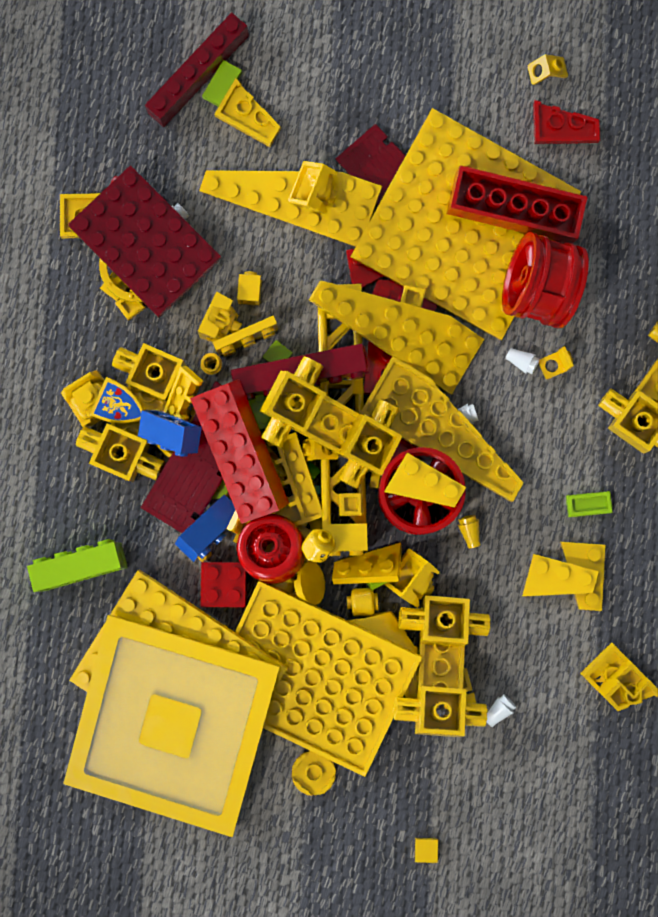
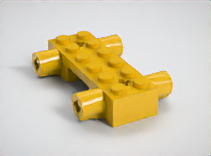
M658 321L648 334L657 343ZM658 358L628 400L610 388L598 404L599 407L615 417L608 429L643 454L650 452L653 446L658 448ZM640 418L643 419V421H642L643 426H640V425L638 424V423H639V422H638V419H640Z
M143 343L138 354L120 347L112 362V367L129 374L125 383L128 385L127 388L136 396L143 410H160L162 412L180 366L187 365L184 360ZM159 369L160 375L154 378L152 375L153 371L157 372ZM198 385L194 391V396L197 395L200 386ZM140 419L128 423H107L103 433L84 426L77 437L76 446L93 453L89 464L134 483L138 473L156 481L165 465L164 460L147 453L151 444L147 443L146 439L138 436ZM123 448L124 455L123 457L120 456L119 458V455H117L116 452L118 450L121 451Z
M304 356L295 374L288 371H280L260 409V412L271 417L261 438L282 448L291 429L299 432L348 459L338 479L358 489L367 471L382 476L402 438V435L390 429L399 409L386 401L379 400L371 417L353 411L314 386L323 366L313 359ZM291 398L294 399L293 401H296L295 406L290 405ZM368 442L371 443V447H370V448H367V447H368V446H367Z
M425 595L421 599V609L400 607L398 627L403 630L420 631L419 655L422 656V659L418 665L417 699L396 697L394 702V720L415 722V734L463 737L465 736V725L486 726L487 705L467 703V689H463L465 645L468 644V636H488L490 631V615L469 613L470 599ZM443 617H445V621H448L446 626L440 621ZM439 706H441L442 711H445V714L441 717L436 712Z

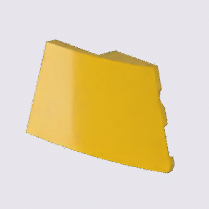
M392 611L374 613V615L367 616L366 618L347 620L415 653L419 652L418 647L414 646L407 636V632L399 629L398 619Z
M613 643L608 645L580 673L617 711L626 709L630 705L640 704L643 702L642 700L652 696L658 697V688ZM596 682H603L600 686L596 684Z

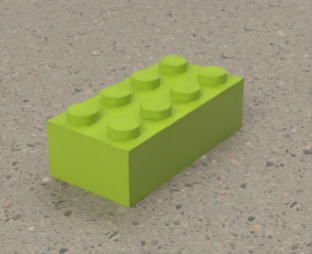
M107 539L97 542V547L85 545L76 548L77 552L72 553V551L54 554V559L42 557L32 560L33 564L27 566L33 592H44L128 568L122 543L115 542L114 539Z

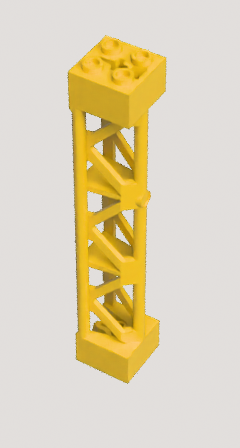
M336 284L362 291V284ZM318 307L319 352L331 350L350 328L342 323L330 336H327V319L336 318ZM353 331L354 345L361 344L362 336ZM351 377L346 378L347 380H342V382L336 384H329V381L320 383L319 389L326 392L327 396H329L328 389L348 388L339 397L337 402L346 405L355 396V412H361L364 406L363 378L351 380ZM322 446L324 454L330 455L332 453L330 449ZM321 460L322 529L330 532L335 540V549L329 556H341V552L349 551V556L363 555V551H368L366 479L364 477L360 487L357 489V493L362 494V515L349 516L356 524H331V501L339 507L338 495L333 491V488L340 482L338 478L345 465L333 477H330V460Z

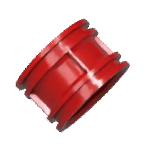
M533 232L525 234L511 257L502 290L503 312L506 315L521 319L528 317L539 320L541 324L557 329L566 326L575 314L585 289L589 268L587 250L584 247L575 246L571 243L563 244L552 241L546 236H538Z
M419 447L406 450L397 455L387 465L378 486V501L386 519L397 529L414 535L430 534L452 523L459 515L466 495L465 489L455 507L441 505L448 509V512L441 520L432 524L428 506L433 503L384 492L388 486L391 474L397 471L407 453L419 460L431 462V467L443 474L446 473L449 478L465 486V480L460 468L448 455L436 449ZM410 502L411 505L416 507L412 524L400 518L394 510Z

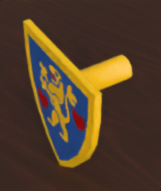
M106 377L89 415L110 423H128L139 420L143 408L136 396L126 386Z

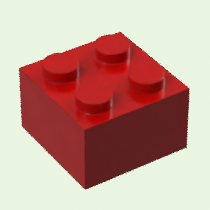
M201 562V607H247V572L240 562Z

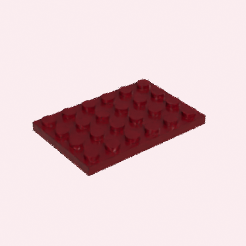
M131 165L67 224L158 318L222 259Z

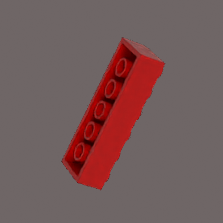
M460 165L455 174L446 214L526 234L533 232L538 236H546L550 240L573 244L579 238L587 196Z
M234 380L190 398L241 524L277 512L287 506L289 501L264 439L261 438L262 434L240 380Z

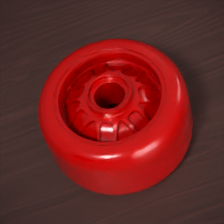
M268 514L253 519L244 526L237 541V556L244 570L255 579L269 584L282 583L294 577L303 566L306 557L302 550V543L305 539L302 532L291 520L281 515ZM274 542V550L266 552L267 545Z

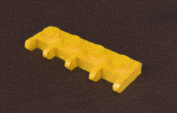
M180 366L163 412L185 421L189 419L186 412L189 404L192 403L190 398L194 397L193 394L196 386H202L203 380L189 367ZM156 445L166 456L170 457L173 451L163 450L160 448V445Z
M296 432L289 434L282 448L277 446L281 459L273 462L274 465L283 463L288 480L282 481L281 484L282 486L289 484L291 486L295 501L290 502L288 507L297 505L302 520H297L294 524L299 526L322 518V506L305 456L303 455ZM267 442L268 447L274 446L270 442Z

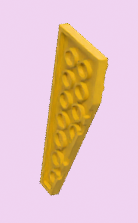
M206 170L199 191L356 247L371 220L382 186L343 172H338L337 175H332V184L335 186L333 190L337 191V197L333 203L328 202L327 206H325L326 214L310 211L287 202L299 171Z
M325 281L318 283L309 298L310 302L389 355L430 377L438 388L450 395L454 392L484 341L482 337L452 316Z
M392 356L359 414L371 417L379 400L392 404L399 411L390 429L402 435L403 440L417 448H432L445 453L458 465L462 474L508 501L513 502L524 482L497 455L492 446H489L482 438V435L460 410L456 409L449 401L450 399L440 391L430 377Z

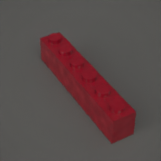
M231 12L145 104L148 114L164 128L212 77L222 61H226L249 37L247 25Z
M361 343L232 369L231 375L232 381L240 380L247 400L250 401L256 399L255 396L264 394V397H267L280 371H288L295 374L304 356L313 359L323 366L314 384L315 387L321 386L320 383L329 381V384L340 383L343 378L351 377V380L361 379L365 377L364 374L370 372L365 346Z

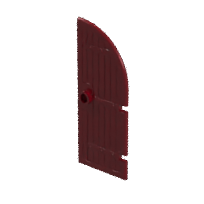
M374 124L335 160L349 175L382 186L376 203L378 206L402 164L405 155L393 142L386 146L383 142L388 136L377 124Z
M215 381L210 390L222 385ZM195 414L191 423L201 426L197 414ZM201 429L198 453H190L187 457L175 455V451H173L140 507L181 533L196 521L192 517L194 512L199 515L203 514L223 481L222 476L217 474L219 468L203 429Z

